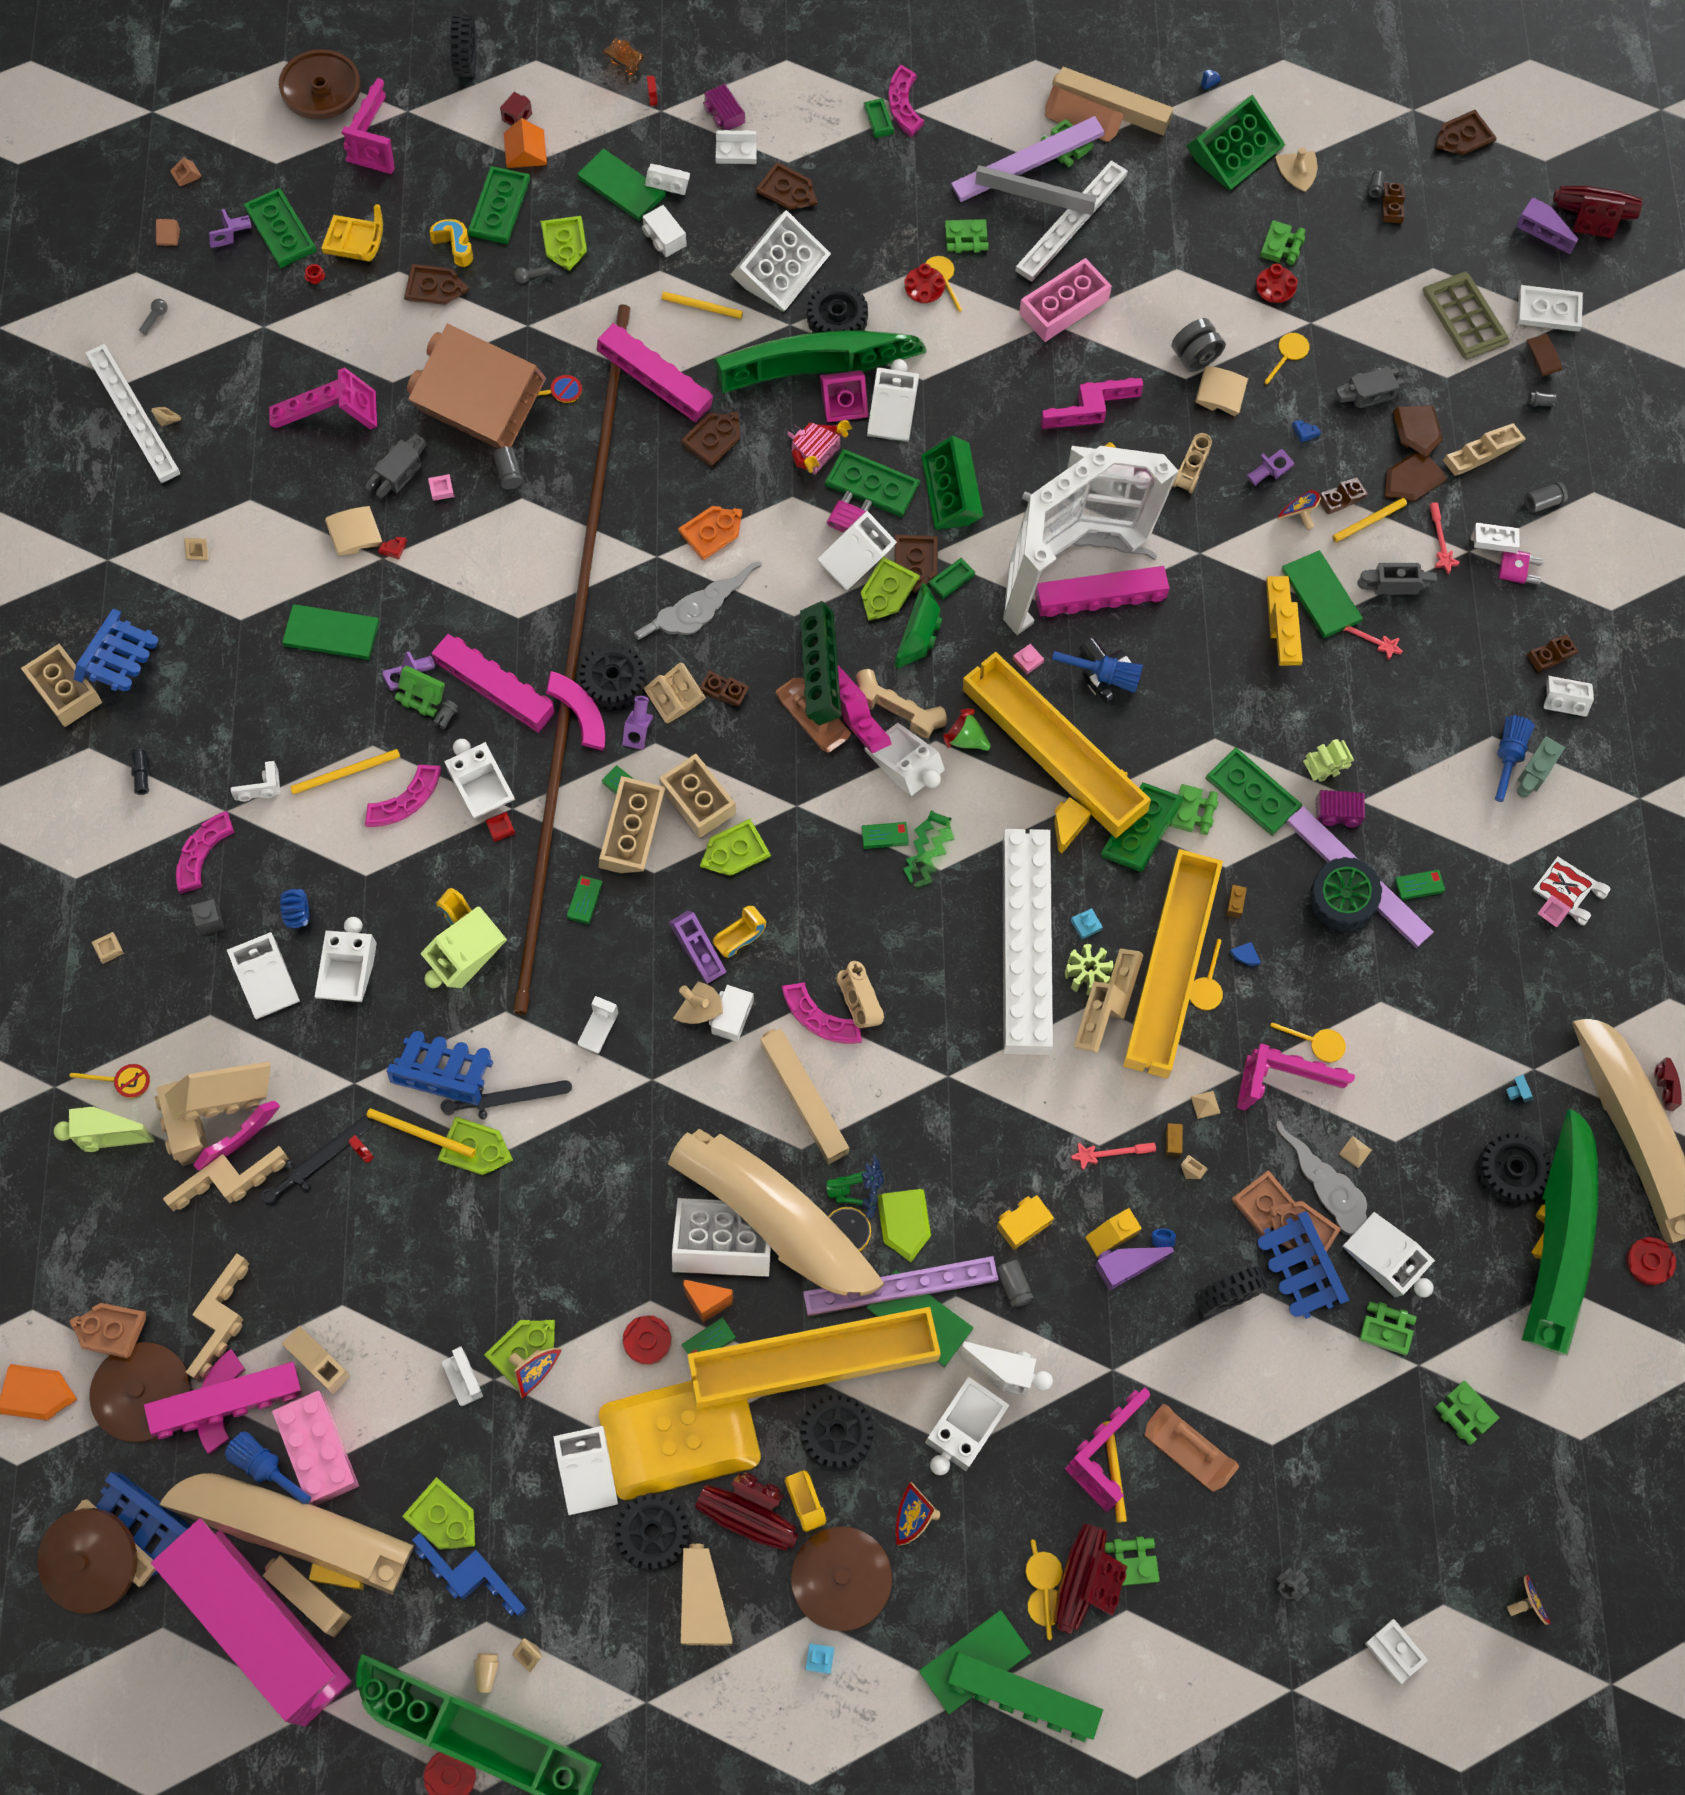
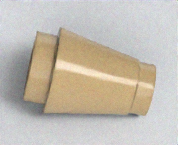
M477 1653V1659L474 1660L477 1692L490 1693L492 1691L500 1662L497 1661V1654Z

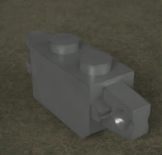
M1390 367L1376 368L1372 372L1355 374L1351 377L1349 383L1338 387L1335 394L1340 403L1353 401L1354 406L1362 408L1395 399L1398 390L1408 387L1410 381L1408 378L1396 380V378L1405 374L1404 368L1392 370Z
M414 434L406 442L400 440L396 445H393L383 460H379L375 465V474L367 482L366 489L372 491L382 483L376 492L378 497H384L390 490L398 493L420 469L421 461L419 455L425 448L426 441L419 435Z
M1378 563L1376 569L1362 571L1357 584L1361 589L1374 590L1375 594H1418L1420 590L1436 585L1437 574L1424 572V570H1421L1419 563Z

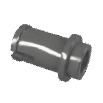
M1374 171L1372 173L1371 184L1368 186V193L1371 197L1377 198L1384 192L1383 181L1385 174L1382 171Z
M1537 390L1529 393L1527 402L1532 407L1538 405L1553 408L1557 397L1556 394L1539 393Z
M450 700L442 702V708L435 720H433V724L437 727L440 724V728L445 730L453 714L458 712L456 710L458 706Z

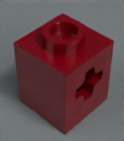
M513 92L500 107L502 121L512 126L521 118L527 120L532 115L531 101L526 96Z

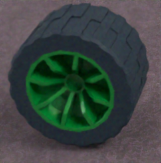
M1354 857L1336 858L1324 864L1317 872L1310 891V906L1315 917L1332 930L1344 932L1362 928L1366 923L1370 922L1381 902V880L1368 863Z

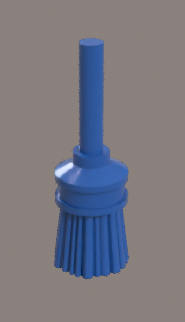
M1054 651L1052 660L1092 670V673L1097 675L1098 682H1104L1107 685L1113 684L1132 693H1135L1143 667L1142 664L1117 661L1118 658H1110L1107 655L1100 661L1095 660V662Z
M1516 715L1505 717L1503 739L1500 741V748L1497 751L1498 757L1502 759L1504 764L1495 800L1498 802L1504 801L1513 766L1525 760V753L1528 749L1527 743L1535 727L1534 723L1528 718Z
M240 1432L239 1435L233 1438V1441H230L225 1451L228 1462L246 1471V1474L249 1477H253L257 1483L273 1480L301 1503L308 1504L311 1501V1496L279 1472L280 1469L277 1467L279 1458L272 1454L269 1449L263 1448L250 1433Z

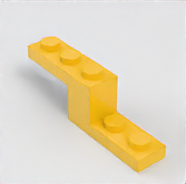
M1267 576L1266 590L1271 638H1277L1279 665H1301L1303 660L1297 602H1291L1289 576Z

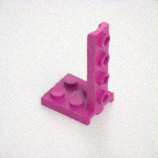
M377 78L374 85L370 86L366 99L362 100L358 113L354 114L350 127L344 126L341 133L345 139L343 145L344 150L347 151L346 162L392 174L395 168L391 139L367 132L386 98L385 92L382 89L384 81Z
M342 368L338 370V380L270 406V426L278 428L339 404L341 409L371 430L377 427L376 391L349 370Z
M1260 1043L1259 1048L1252 1051V1056L1247 1055L1236 1108L1247 1110L1258 1099L1263 1097L1265 1085H1262L1263 1077H1266L1269 1068L1339 1088H1345L1348 1084L1352 1083L1355 1079V1074L1348 1073V1070L1344 1068L1327 1067L1323 1062H1309L1298 1055L1288 1056L1281 1054L1280 1050L1269 1049L1268 1045Z
M1146 1388L1140 1393L1135 1390L1126 1399L1129 1404L1124 1409L1119 1406L1109 1416L1112 1421L1107 1426L1102 1423L1092 1433L1095 1438L1090 1443L1085 1440L1076 1449L1078 1454L1065 1468L1066 1472L1106 1513L1124 1495L1121 1493L1120 1486L1115 1481L1109 1480L1103 1474V1469L1094 1461L1091 1462L1089 1458L1150 1397V1392Z

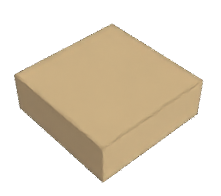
M114 932L92 942L102 964L124 954Z

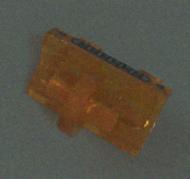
M615 38L612 44L603 50L604 55L610 58V62L615 65H622L630 74H634L639 69V64L644 60V55L630 47V42L627 40L620 41Z

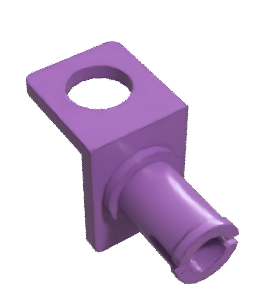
M222 209L221 215L224 229L209 232L211 248L234 243L233 234L235 231L251 229L249 216L230 219L225 209ZM219 235H225V238L221 241L214 240Z
M1283 449L1279 450L1269 459L1263 453L1261 454L1262 464L1248 474L1247 477L1254 486L1269 474L1276 480L1292 468L1294 462ZM1277 458H1284L1286 460V465L1283 468L1279 469L1274 466V461Z
M410 651L406 652L402 666L385 670L382 673L391 691L400 689L398 688L399 683L391 681L390 676L392 674H399L401 676L402 668L406 665L419 672L433 670L435 668L433 658L427 656L414 660Z
M636 696L634 699V711H631L625 722L622 744L623 746L643 750L647 728L653 719V715L647 714L649 699L644 696ZM629 733H638L641 740L639 742H632L629 739Z

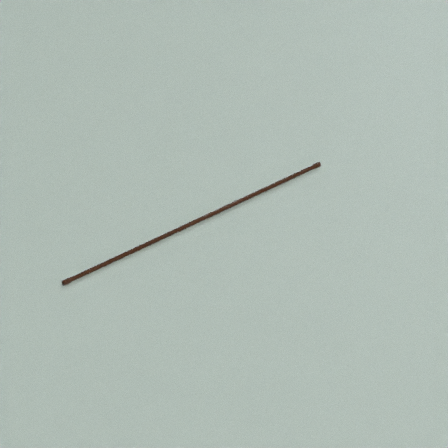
M621 304L618 306L616 324L626 330L631 308L628 305ZM611 362L564 674L565 677L574 682L621 370L613 362ZM560 701L520 976L513 1013L518 1015H526L528 1009L532 967L571 707L569 708L562 701Z

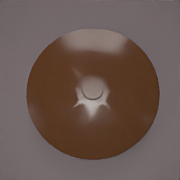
M318 49L301 53L285 65L279 77V90L285 105L297 115L309 119H328L344 113L353 106L360 94L361 81L355 64L348 57L332 50Z
M149 1342L136 1343L131 1356L128 1358L109 1355L97 1369L90 1386V1407L96 1422L106 1433L124 1442L145 1443L158 1439L157 1436L153 1437L150 1434L144 1404L191 1391L190 1375L186 1373L187 1368L183 1361L168 1348Z
M83 1508L69 1512L57 1519L42 1538L37 1559L39 1577L47 1594L62 1608L82 1614L104 1610L117 1603L127 1593L134 1580L137 1569V1549L132 1534L118 1517L108 1511L97 1508Z
M832 1527L816 1533L800 1548L792 1567L791 1586L798 1607L810 1621L831 1631H852L873 1621L883 1610L891 1592L892 1571L885 1551L873 1537L851 1527Z

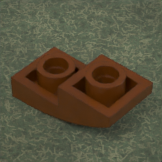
M1384 183V192L1382 194L1383 222L1403 223L1405 218L1404 184Z
M1547 334L1526 340V346L1534 357V365L1542 377L1563 370L1558 354Z
M1358 478L1341 482L1335 489L1320 493V503L1329 515L1360 501L1368 493Z
M1568 634L1550 640L1547 645L1530 650L1527 657L1537 672H1541L1571 658L1579 651Z
M709 670L700 689L703 694L714 699L740 706L749 686L731 677L726 679Z

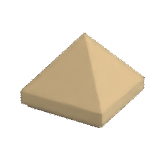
M157 407L151 410L161 427L181 420L179 415L166 407Z
M184 538L186 559L208 560L207 539Z
M1214 1091L1191 1096L1197 1119L1220 1114Z
M1352 1136L1339 1155L1356 1168H1359L1372 1150Z
M1190 1155L1181 1164L1186 1179H1201L1208 1170L1207 1167Z
M525 1638L512 1653L528 1672H531L542 1658L538 1646Z

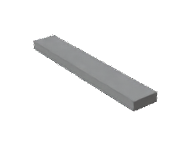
M978 165L975 184L1092 215L1094 212L1095 196Z

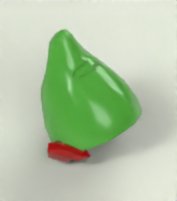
M971 708L959 710L962 714L949 732L943 735L946 747L949 748L951 745L960 748L988 751L991 745L982 727L973 717L975 710Z

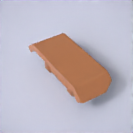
M1057 86L1052 87L1045 106L1046 117L1059 123L1067 119L1073 126L1095 116L1104 130V136L1099 139L1107 142L1117 135L1124 114L1119 111L1102 106Z
M792 678L776 690L777 697L823 751L831 752L845 742L851 735V732L839 718L820 726L812 719L810 720L805 713L804 678Z
M1162 1404L1148 1421L1145 1437L1207 1489L1214 1492L1224 1487L1239 1468L1235 1460L1227 1457L1177 1416L1169 1406Z

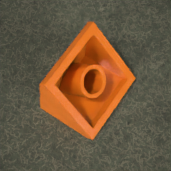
M521 118L504 132L506 168L547 165L544 129Z
M684 1280L685 1295L703 1323L733 1304V1290Z

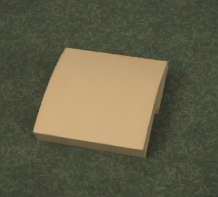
M1206 366L1195 402L1212 411L1219 408L1236 416L1240 412L1248 378L1225 369Z
M370 506L349 509L325 518L337 556L358 554L361 548L379 547L382 544V539Z
M683 663L677 664L664 676L658 675L644 687L645 692L665 723H669L682 716L706 699Z

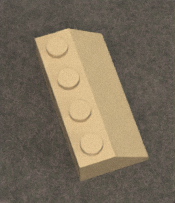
M621 776L598 868L617 873L644 871L665 787Z
M270 1062L188 1074L165 1094L174 1121L184 1119L185 1122L197 1119L199 1116L210 1118L222 1112L232 1114L239 1109H245L246 1111L256 1109L259 1103L267 1097L271 1068Z

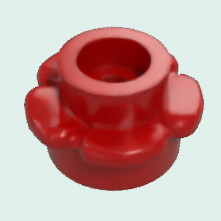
M311 264L305 270V280L307 282L310 281L311 284H318L325 278L323 269L317 264Z

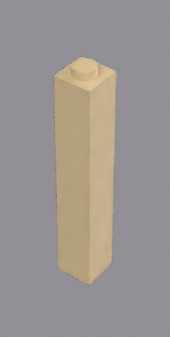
M1062 67L1060 73H1056L1053 78L1052 85L1112 110L1119 111L1124 114L1123 121L1164 136L1171 122L1174 108L1066 67Z
M782 1028L776 1031L775 1029L767 1031L763 1034V1038H761V1047L825 1161L829 1165L848 1155L849 1146Z

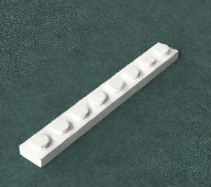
M1110 161L1082 192L1096 197L1094 212L1127 176L1128 171L1113 161ZM1067 209L1016 266V272L1032 282L1091 215Z
M103 344L86 352L87 358L159 481L163 483L179 475V469L106 345Z

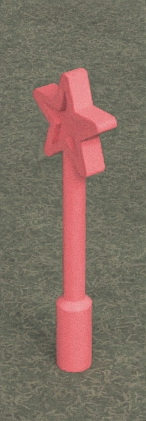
M1438 503L1430 504V510L1436 525L1441 552L1436 554L1439 561L1435 564V568L1443 567L1446 573L1449 574L1451 567L1458 566L1460 562L1452 558V550L1447 554L1440 522Z
M1351 626L1342 630L1349 631L1379 645L1377 651L1386 652L1388 660L1393 653L1400 655L1402 653V650L1396 646L1399 638L1391 641L1384 636L1381 641Z
M1154 1142L1138 1144L1129 1148L1094 1152L1095 1146L1086 1149L1081 1143H1078L1079 1153L1072 1155L1071 1160L1080 1161L1081 1169L1084 1170L1087 1163L1097 1164V1157L1156 1152V1145Z

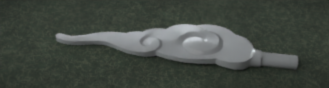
M1025 491L1022 499L1029 502L1032 494ZM1061 502L1045 513V518L1065 504ZM1068 509L1048 523L1049 531L1073 515L1075 510ZM1088 532L1073 543L1076 546H1104L1106 548H1114L1123 553L1144 554L1153 560L1157 558L1153 551L1143 547H1138L1132 552L1118 536H1111L1110 533Z
M759 561L751 563L737 576L715 581L708 585L705 590L687 595L673 607L662 609L656 619L634 632L636 639L639 640L659 629L667 634L691 635L698 632L703 625L713 619L715 611L722 606L724 599L732 591L739 588L750 572L761 567L762 563Z
M1277 1121L1276 1127L1279 1134L1295 1149L1300 1168L1304 1176L1313 1183L1319 1200L1328 1212L1335 1217L1337 1226L1341 1228L1340 1231L1351 1237L1367 1220V1201L1364 1194L1353 1185L1347 1176L1336 1173L1332 1166L1323 1163L1317 1156L1313 1155L1306 1144L1289 1134L1284 1129L1282 1122Z

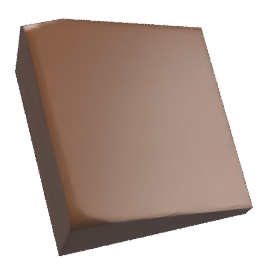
M184 157L170 171L179 186L186 185L201 177L195 164Z
M157 219L156 244L178 246L180 227L177 220Z

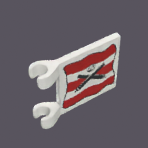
M1557 857L1532 891L1546 900L1551 895L1555 896L1571 908L1568 913L1580 925H1585L1591 914L1584 909L1578 908V906L1590 890L1600 899H1605L1610 891V887L1595 881L1560 857Z

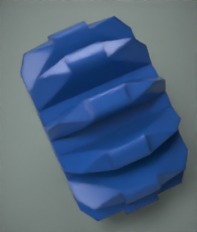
M302 889L284 891L280 896V910L283 923L287 928L306 926L310 916V907L306 893Z

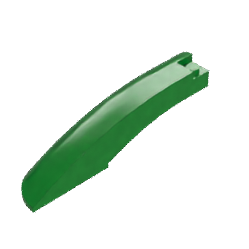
M829 331L795 335L764 342L713 359L716 367L717 382L723 394L761 381L785 376L843 373L859 370L866 372L892 364L896 359L904 360L926 353V347L920 338L907 334L878 331Z
M1567 1109L1542 1198L1545 1200V1226L1541 1263L1534 1297L1522 1336V1341L1562 1356H1568L1585 1295L1594 1249L1598 1210L1596 1141L1585 1119L1571 1109Z
M361 1655L357 1667L356 1684L364 1709L378 1723L533 1795L592 1794L593 1789L591 1788L600 1770L601 1763L449 1691L367 1655Z

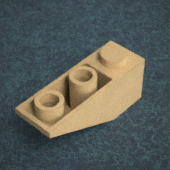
M300 1326L282 1343L332 1394L349 1379L350 1374Z

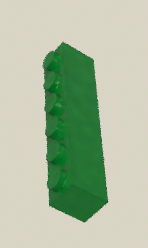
M955 1652L945 1681L951 1684L950 1690L965 1695L966 1690L975 1693L974 1699L986 1704H989L990 1700L1000 1703L998 1709L1013 1714L1014 1709L1023 1712L1022 1718L1036 1724L1038 1719L1048 1722L1047 1728L1061 1733L1062 1728L1072 1732L1070 1737L1085 1742L1086 1738L1094 1740L1104 1710L959 1652Z

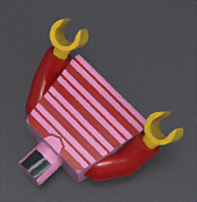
M843 420L838 425L833 426L809 423L803 430L793 425L789 429L787 436L793 439L792 457L796 467L806 469L809 473L812 472L815 475L839 450L840 435L845 438L848 436L847 430H852L849 422Z

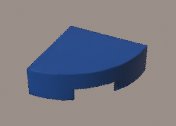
M1207 70L1204 71L1201 86L1206 90L1221 82V76L1217 72Z
M1294 421L1292 423V427L1300 442L1316 438L1321 434V431L1315 425L1312 426L1304 423V421Z
M1252 942L1233 948L1229 952L1236 961L1238 960L1248 966H1257L1261 963Z

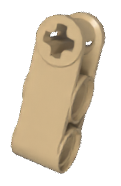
M1199 433L1193 438L1180 469H1178L1179 472L1172 487L1178 486L1188 490L1190 494L1193 493L1212 445V439L1209 435Z
M852 961L847 965L846 970H842L837 974L836 979L852 1014L854 1024L858 1028L881 1025L884 1020V1013L878 1003L866 970L860 962Z

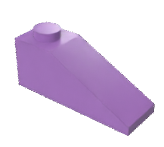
M1533 197L1521 214L1516 226L1571 254L1578 241V238L1551 206Z
M686 911L668 922L706 984L726 973L723 964L694 912Z
M1172 1247L1117 1249L1114 1252H1111L1109 1249L1098 1256L1099 1260H1097L1095 1267L1110 1291L1171 1257L1174 1250Z

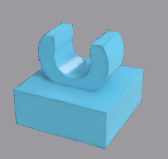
M1092 908L1071 918V922L1081 940L1102 931L1103 927Z
M1524 1075L1515 1077L1517 1086L1506 1089L1510 1100L1522 1096L1524 1103L1533 1101V1096Z
M809 1643L805 1670L831 1674L835 1647Z

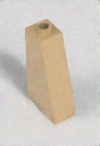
M689 1544V1548H683L681 1645L733 1646V1639L710 1551L704 1548V1544Z
M279 1556L277 1559L274 1557L266 1565V1572L263 1574V1577L326 1634L335 1637L351 1619V1615L284 1557Z

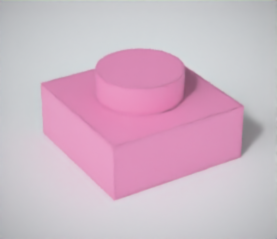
M450 474L428 478L433 501L454 497Z
M1031 644L1013 655V660L1026 675L1044 663V658Z
M1551 895L1538 914L1555 927H1558L1571 908Z

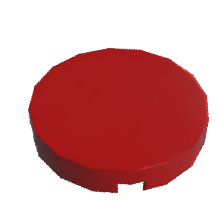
M1645 1237L1637 1240L1629 1247L1626 1255V1264L1631 1275L1645 1285H1658L1666 1282L1676 1269V1257L1668 1248L1670 1246L1666 1242L1654 1237Z
M652 1315L640 1316L627 1325L623 1333V1346L626 1354L632 1361L641 1365H652L660 1362L668 1354L672 1337L668 1326L662 1319Z
M439 1752L426 1765L424 1786L429 1795H469L475 1785L476 1769L471 1765Z

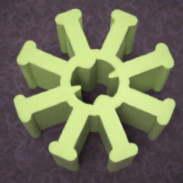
M1336 739L1327 747L1324 744L1318 746V752L1308 753L1306 755L1307 759L1303 762L1313 781L1318 779L1321 782L1325 781L1330 774L1335 777L1340 774L1339 770L1348 769L1352 765L1350 762H1353L1354 759L1344 740L1339 742Z
M1091 944L1083 946L1081 952L1083 957L1076 950H1073L1065 970L1066 979L1077 977L1074 978L1071 989L1075 992L1078 991L1083 982L1087 983L1086 995H1090L1094 981L1108 983L1113 969V961L1100 963L1104 961L1107 954L1105 949L1100 948L1099 953L1095 957H1091Z

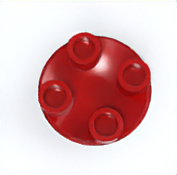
M921 264L918 268L908 273L904 280V288L912 300L919 303H930L940 298L944 293L945 279L938 270L932 268L929 264Z
M1273 264L1258 275L1256 289L1263 299L1269 302L1280 303L1289 300L1295 294L1298 280L1292 272L1283 268L1282 265Z

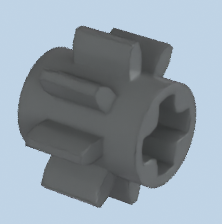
M1289 1567L1277 1578L1278 1582H1280L1278 1591H1280L1285 1599L1294 1598L1298 1602L1310 1590L1306 1587L1309 1579L1306 1578L1300 1569L1292 1571Z

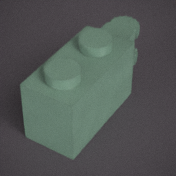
M1545 736L1518 778V781L1521 782L1517 788V793L1520 797L1526 798L1532 790L1538 791L1565 749L1564 746Z

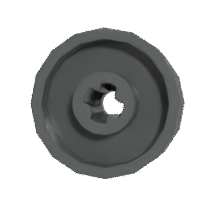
M1207 318L1197 319L1182 328L1176 334L1171 344L1177 356L1181 357V361L1186 369L1191 372L1199 371L1213 363L1222 354L1226 346L1224 339L1216 332L1214 325Z

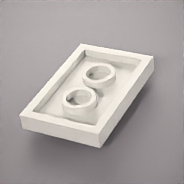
M1521 285L1519 289L1518 324L1579 332L1582 328L1583 293Z

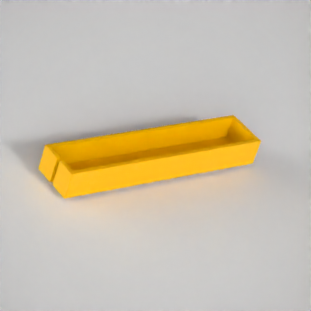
M997 652L983 661L981 668L977 666L963 678V691L1070 795L1090 811L1091 815L1115 838L1120 836L1149 811L1151 799Z
M1181 849L1177 852L1122 1067L1141 1072L1146 1068L1148 1069V1074L1168 1079L1172 1071L1223 864L1222 860Z
M926 1307L688 1354V1365L691 1381L693 1382L696 1407L700 1409L936 1362L939 1360L941 1353L931 1309Z

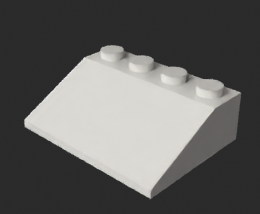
M786 210L775 219L730 275L746 290L784 312L831 253Z
M678 1198L672 1249V1272L769 1277L770 1245L722 1200Z

